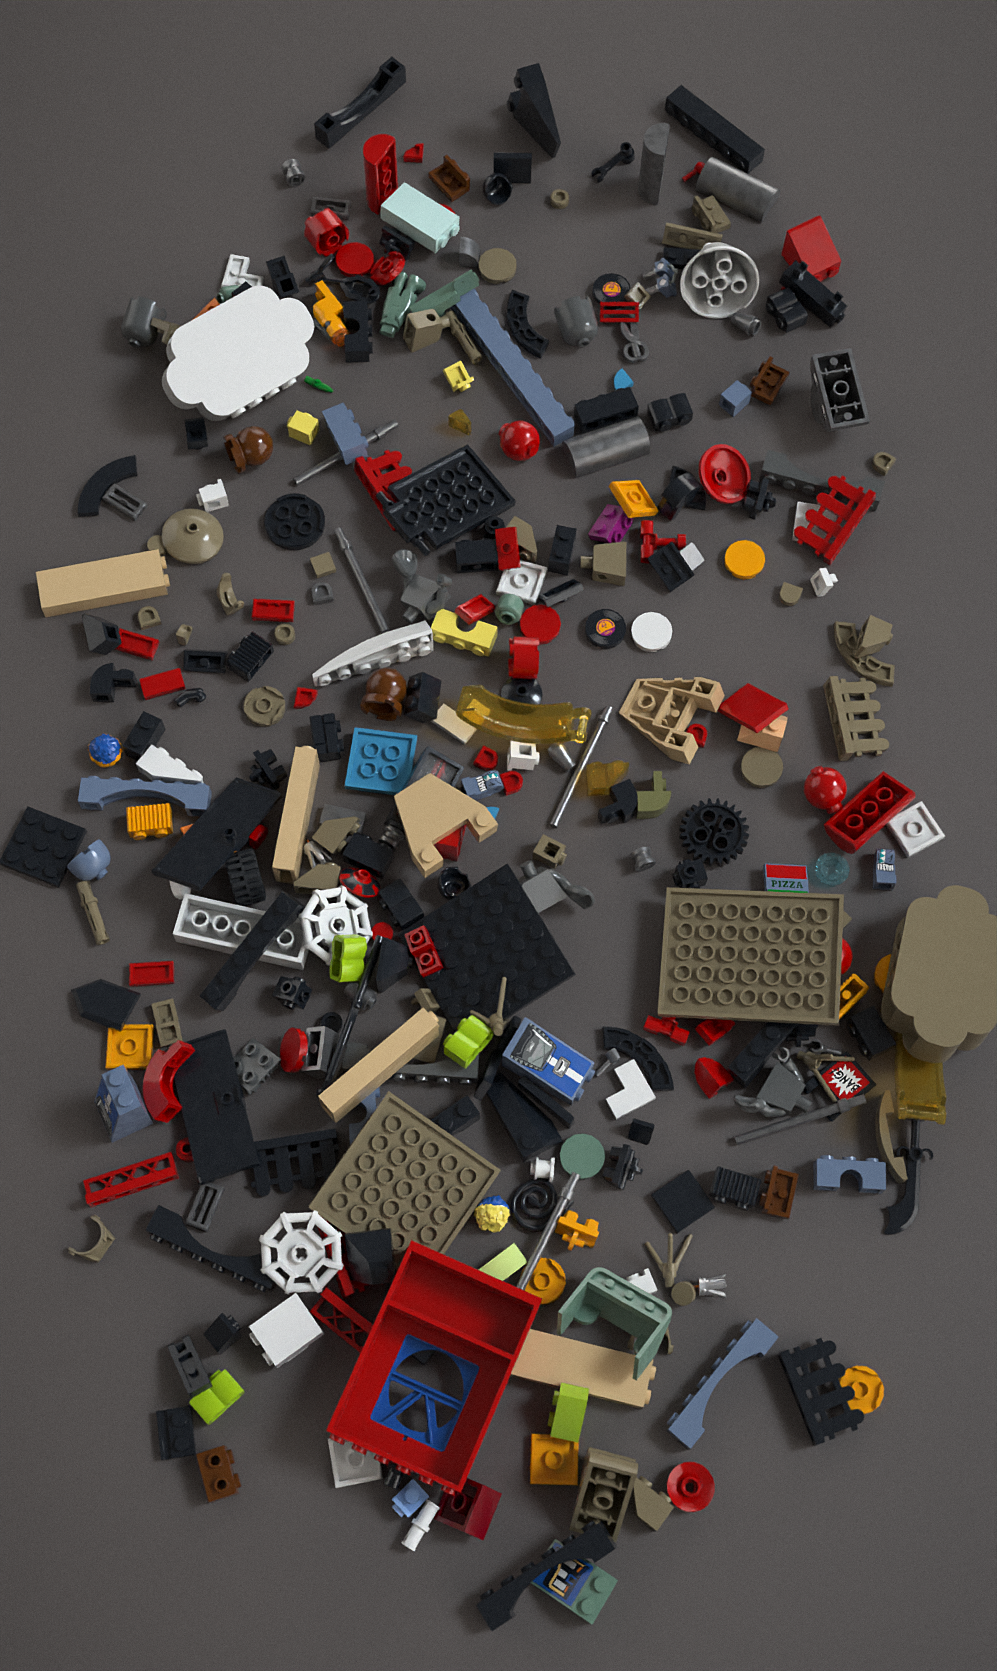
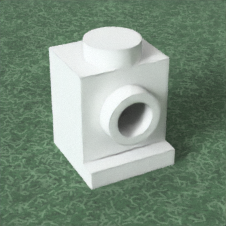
M221 479L217 480V484H209L200 488V493L196 494L199 506L203 505L206 512L229 506Z
M510 741L507 752V770L512 771V768L533 770L534 765L539 763V752H536V743Z
M648 1268L643 1271V1276L637 1273L626 1278L628 1282L651 1295L657 1292L656 1285Z

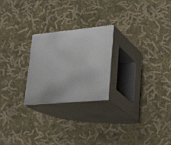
M460 237L459 267L479 268V245L470 238Z

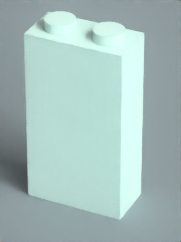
M405 182L381 205L382 220L434 253L440 248H444L448 240L452 236H456L460 229L459 216Z

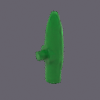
M309 376L305 377V383L319 390L333 393V389L321 382L320 379H314Z

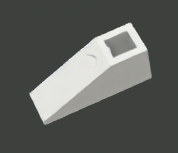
M151 745L136 763L139 772L150 780H161L164 783L181 781L192 785L198 782L204 783L203 776L194 769L190 771L186 768L184 762L178 758L175 760L171 758L169 753L162 747L156 748Z

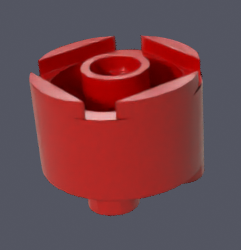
M329 208L324 209L313 217L307 218L305 221V238L319 255L329 256L330 253L338 252L343 246L342 244L345 239L346 241L349 239L348 228L336 213Z
M514 636L509 638V656H512V658H508L509 677L515 679H538L539 651L537 649L539 637Z

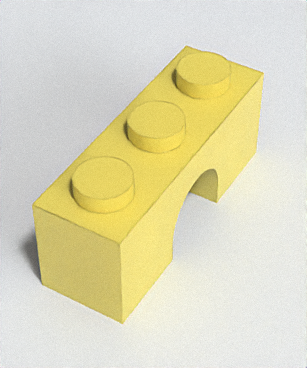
M445 609L437 612L431 626L433 639L436 642L448 643L457 649L472 651L478 656H490L497 638V626L477 621L473 630L463 632L457 628L459 619L456 613Z

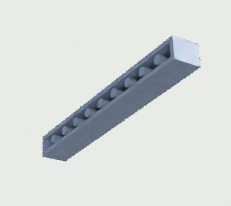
M472 289L460 297L461 301L451 306V310L455 312L459 321L465 325L468 333L552 446L555 447L562 443V441L574 436L575 423L573 419L566 415L562 404L554 399L550 388L544 386L540 375L532 370L529 360L523 358L519 347L511 342L508 332L502 330L498 319L490 314L486 303H482L479 299L477 291Z

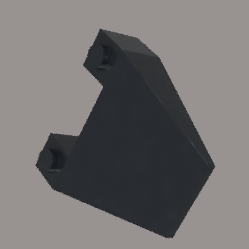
M536 63L519 68L514 77L515 87L519 90L510 93L507 108L509 112H512L514 119L551 158H555L561 140L540 64Z

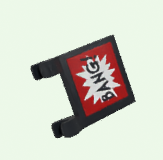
M848 1051L844 1052V1053L841 1055V1056L852 1057V1056L849 1054ZM856 1060L833 1061L820 1072L837 1100L843 1098L848 1100L863 1094L865 1095L877 1085ZM815 1076L805 1084L806 1086L803 1091L809 1094L817 1086L820 1085L822 1087V1085ZM841 1112L826 1117L829 1121L833 1122L841 1115Z

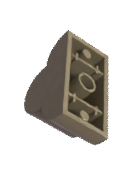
M588 1447L569 1530L584 1533L581 1529L593 1520L596 1524L602 1521L614 1542L617 1541L638 1472L636 1459Z

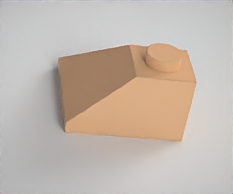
M780 715L758 733L741 725L737 741L778 752L788 717Z

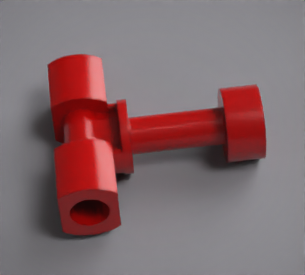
M641 521L640 539H643V545L640 548L641 563H649L647 558L653 555V550H657V546H666L671 541L678 550H682L686 546V534H677V538H658L657 534H653V521Z
M648 1015L643 1030L657 1035L659 1032L669 1036L670 1041L682 1046L685 1045L690 1033L685 1029L677 1027L676 1017H662L660 1020Z

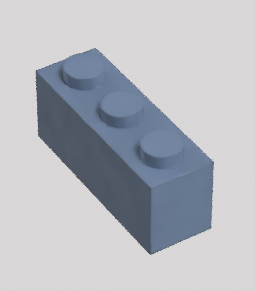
M343 402L322 411L325 425L345 464L348 465L355 462V458L360 456L368 457L366 450L369 447L365 436L361 437L362 431L358 422H353L355 418L352 410H347Z

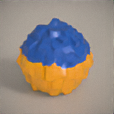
M109 734L95 737L88 745L90 759L99 767H112L121 758L122 744L117 738Z

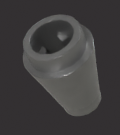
M735 312L731 318V323L748 335H756L761 327V321L755 316Z
M561 740L556 741L547 749L550 753L549 756L566 772L577 765L566 743H563Z

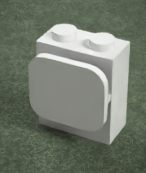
M297 1293L249 1326L252 1331L249 1334L250 1338L256 1346L262 1345L266 1351L262 1355L269 1366L274 1363L277 1368L292 1360L307 1349L311 1343L324 1335Z

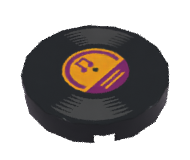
M604 274L594 282L592 288L593 299L599 303V306L600 302H628L624 296L631 287L627 279L619 274ZM604 306V308L610 309V310H612V309H619V308L622 307V306Z
M601 609L589 615L585 625V634L592 645L603 647V649H610L619 645L624 639L626 624L624 618L618 612L611 609Z

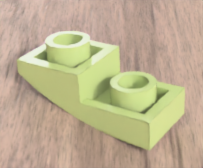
M513 1243L478 1270L503 1281L528 1261L516 1244Z

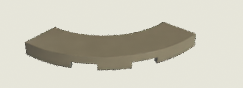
M835 621V641L848 665L864 678L877 684L892 687L894 684L895 665L881 662L869 655L857 659L854 658L853 655L858 641L855 623Z

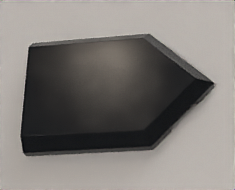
M103 979L71 990L82 1018L119 1032L122 1031L141 996V993Z

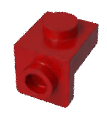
M707 1019L699 1024L695 1030L710 1046L725 1036L735 1025V1022L733 1020Z

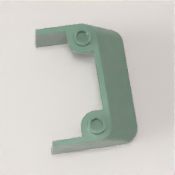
M602 1267L594 1268L558 1311L557 1334L561 1336L573 1320L583 1325H589L594 1323L599 1316L637 1338L633 1347L636 1355L633 1379L637 1381L659 1349L671 1321L672 1309L667 1303Z

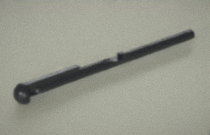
M377 935L323 1086L321 1089L316 1090L317 1097L336 1081L348 1047L347 1043L359 1009L362 1007L365 992L381 951L382 939L384 937Z

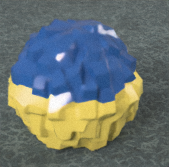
M500 1196L487 1197L474 1209V1217H476V1223L479 1228L493 1233L501 1231L510 1216L508 1204Z

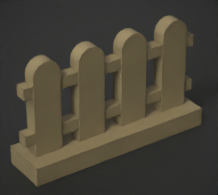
M830 676L823 687L839 761H848L853 754H855V757H861L862 753H875V756H881L882 752L888 749L889 742L885 738L878 737V733L885 728V723L881 719H874V714L881 708L880 703L877 700H870L869 696L875 692L876 684L872 681H866V678H860L859 682H846V679L839 680L838 676ZM862 695L863 697L862 701H850L849 696ZM867 715V720H854L853 716ZM871 733L872 739H859L858 734Z

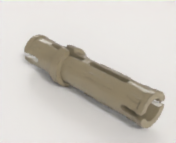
M454 311L447 312L445 315L450 321L451 334L457 338L472 364L479 363L483 356L466 332L465 325L459 321Z
M89 881L77 883L76 888L82 901L80 904L86 912L96 945H103L109 942L110 938L97 906L98 900L93 895Z

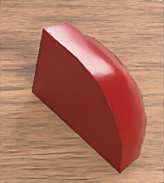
M706 1057L697 1059L694 1072L696 1081L709 1099L717 1095V1091L721 1087H727L734 1080L719 1062Z

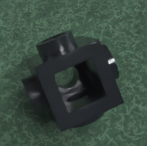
M687 859L679 862L673 873L675 885H679L680 888L695 889L705 886L708 877L702 859L694 861Z
M280 976L272 996L287 1009L294 1010L299 1008L304 1010L306 1003L310 999L312 989L300 977L294 976L292 979Z

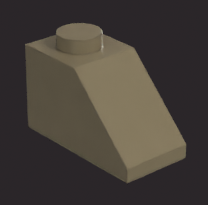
M870 615L861 627L853 657L857 659L879 652L884 645H889L893 634H891L893 625Z
M331 862L318 864L294 882L295 893L312 895V892L316 889L339 888L341 867Z

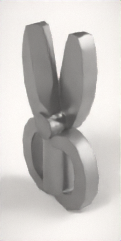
M621 322V333L628 342L623 349L624 358L631 363L645 361L649 355V348L644 342L638 341L639 330L636 323L631 322L630 332L626 324ZM639 347L644 349V355H641ZM629 349L632 350L633 357L628 355L627 351Z

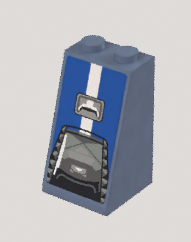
M526 1017L502 1055L503 1067L520 1077H527L536 1086L571 1106L574 1100L577 1102L580 1100L585 1091L582 1089L585 1081L590 1082L596 1072L593 1070V1061Z
M124 1065L101 1075L94 1103L112 1143L154 1124L136 1082Z

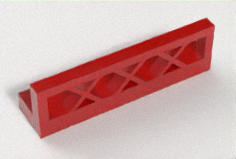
M168 1152L83 1180L86 1190V1202L92 1208L177 1180L179 1175L173 1154ZM169 1159L171 1167L159 1171L155 1170L160 1161ZM144 1167L150 1170L147 1175L138 1178L133 1177L139 1168ZM123 1175L128 1178L126 1182L112 1185L115 1176ZM101 1182L106 1186L102 1190L92 1192L90 1184Z
M326 1287L320 1294L321 1298L311 1309L310 1313L361 1353L364 1346L356 1344L355 1333L365 1332L369 1335L373 1325ZM327 1301L333 1306L334 1316L323 1317L317 1311ZM336 1309L343 1315L336 1316ZM348 1318L351 1321L352 1331L341 1332L337 1326V1319ZM334 1319V1325L328 1320ZM354 1324L357 1327H359L360 1330H354ZM352 1334L353 1341L346 1335Z

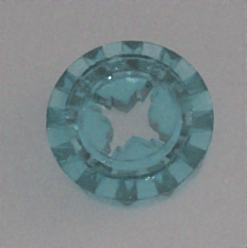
M826 853L816 861L814 868L816 878H819L822 884H828L832 887L834 885H841L847 879L849 864L843 856L837 853ZM836 863L835 872H837V874L833 872L828 876L827 872L829 869L826 867L830 868L834 866V864Z

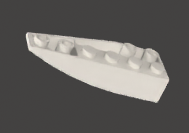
M422 621L368 639L343 652L313 673L314 686H326L335 680H346L355 674H366L378 667L386 668L398 661L405 662L418 655H428L431 651H434L432 629L426 621Z

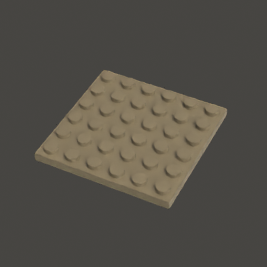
M388 1091L308 1207L313 1211H318L320 1216L345 1233L391 1228L396 1269H399L411 1240L441 1254H445L501 1170Z

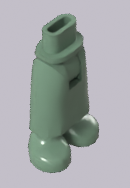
M402 271L391 281L394 286L388 288L382 311V320L380 321L381 328L379 333L391 338L394 337L395 332L399 331L406 320L407 314L411 311L409 307L416 302L417 295L414 293H422L426 289V283L421 278L411 274L408 279L407 274Z

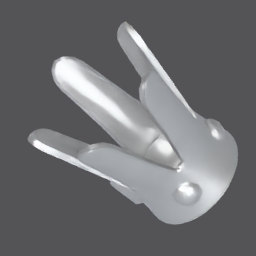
M307 840L303 850L308 856L311 868L316 866L313 856L321 864L326 863L322 853L329 860H332L323 851L322 846L315 840L309 842Z
M726 1274L712 1278L699 1277V1285H693L695 1288H699V1296L710 1295L726 1299L724 1292L712 1290L726 1287L725 1279H718L725 1277Z

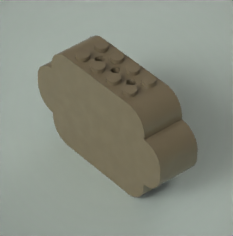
M958 885L948 886L939 893L936 899L921 897L914 900L908 907L906 916L899 922L896 928L880 1013L884 1023L890 1029L903 1034L904 1047L913 1057L929 1063H942L947 1061L957 1049L962 1051L973 1050L980 1046L997 1023V916L989 914L988 903L979 892Z

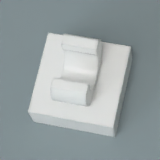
M820 568L810 579L817 597L824 596L833 587V583L838 582L836 575L829 574L826 568Z

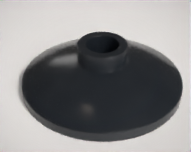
M511 677L504 683L501 689V700L509 711L516 714H527L537 709L540 705L542 689L535 679H515ZM523 689L526 692L524 694H520L518 690Z

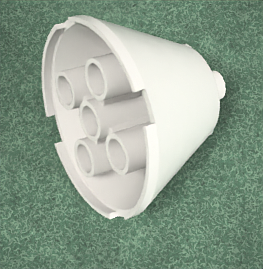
M721 242L706 243L687 263L680 280L682 297L690 306V309L701 316L715 319L733 316L735 312L743 307L746 308L754 299L759 287V274L754 261L743 251Z

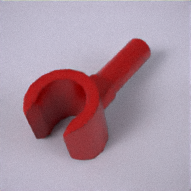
M698 162L694 170L682 177V180L685 182L697 173L700 175L705 164Z

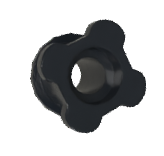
M492 516L485 521L486 533H484V538L496 539L495 529L505 528L504 521L500 517Z

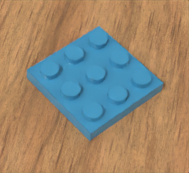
M354 727L345 789L396 795L401 792L413 769L417 735Z

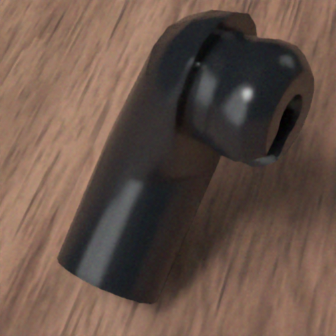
M192 688L185 690L174 701L181 708L191 699L195 698L197 702L201 703L207 696L203 689Z

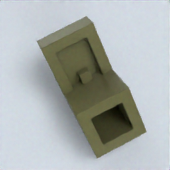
M653 771L651 779L652 791H637V819L656 818L662 815L668 808L671 791H666V778H662V771Z

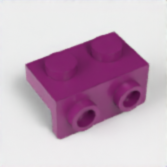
M607 504L589 531L588 536L594 541L605 543L621 542L634 519L628 518L621 506Z

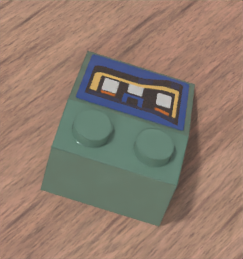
M554 1539L549 1549L553 1547L557 1551L563 1545L560 1541ZM575 1559L548 1569L531 1583L588 1623L593 1624L618 1580L587 1559Z

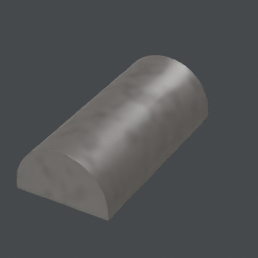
M658 123L649 127L644 135L638 192L645 202L657 205L659 202L670 128V125L667 123Z
M711 157L703 167L695 188L696 191L708 197L713 195L716 201L761 223L780 195V189L715 157Z
M634 417L562 441V448L576 478L650 454V441L642 420L639 417Z

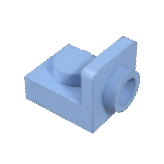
M412 1479L392 1498L395 1502L392 1508L401 1517L406 1515L409 1518L429 1498V1495Z

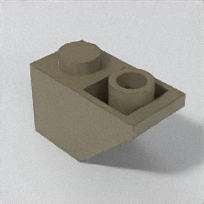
M514 516L506 528L514 526L517 528L519 556L525 561H531L535 564L537 561V548L532 526Z
M353 816L325 820L312 838L332 854H336L337 851L341 853L348 843L346 839L349 835H353L360 828L361 825L358 823L361 819Z
M640 1476L639 1479L636 1477L632 1489L635 1515L656 1532L674 1508L670 1504L672 1499L662 1491L658 1494L651 1489L652 1483L643 1476Z

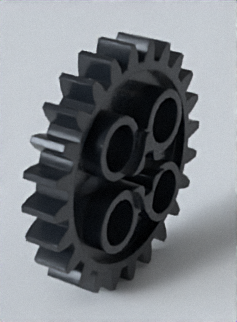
M708 798L706 805L700 800L699 808L693 804L691 807L692 812L686 811V817H682L681 823L684 825H680L679 831L683 833L680 834L679 838L685 840L682 843V847L689 846L687 854L694 853L693 860L700 857L703 863L705 860H708L709 866H712L713 861H716L717 865L721 866L722 860L728 865L730 857L733 860H737V853L742 855L744 851L742 847L747 846L748 842L745 840L749 838L750 834L746 833L749 826L743 825L747 818H740L741 810L734 811L736 805H732L729 808L727 807V800L722 805L719 798H717L715 803H712L711 799ZM709 816L713 821L706 822L703 817ZM721 816L722 820L711 847L708 849L706 846L718 817ZM730 824L733 829L727 830L723 825ZM703 835L705 840L700 841L695 836ZM721 842L726 847L723 849L718 848L716 843Z

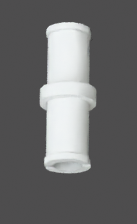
M426 1500L417 1518H413L411 1522L413 1525L401 1543L415 1551L424 1533H428L430 1529L428 1526L440 1507Z

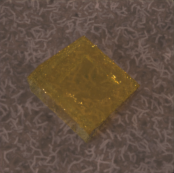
M459 409L448 416V425L467 435L471 434V421L463 410Z

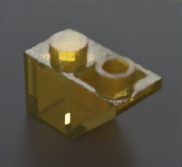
M617 760L605 764L602 762L587 764L585 772L587 796L609 795L611 786L620 783L628 774L629 762Z

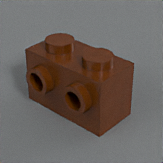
M222 1445L196 1454L209 1503L239 1494L238 1488L242 1487L239 1474H234L232 1464L235 1463L232 1449L228 1450L227 1446Z

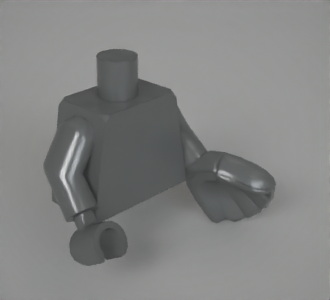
M401 549L394 553L392 562L397 572L404 577L401 603L407 610L402 615V618L410 624L414 622L417 616L426 620L431 619L436 612L445 607V603L451 598L446 587L451 586L452 580L444 574H438L435 582L415 574L418 560L417 554L407 549Z
M526 861L520 865L524 876L518 880L538 913L567 896L583 909L593 906L595 898L588 889L580 885H572L557 871L546 869L542 866L535 869L532 861Z
M778 1047L781 1055L779 1056L777 1053L772 1054V1057L780 1060V1063L777 1062L756 1098L734 1095L733 1100L739 1108L749 1113L760 1112L765 1117L788 1116L793 1107L804 1113L807 1112L812 1101L801 1096L806 1085L803 1083V1078L796 1065L789 1057L788 1049Z

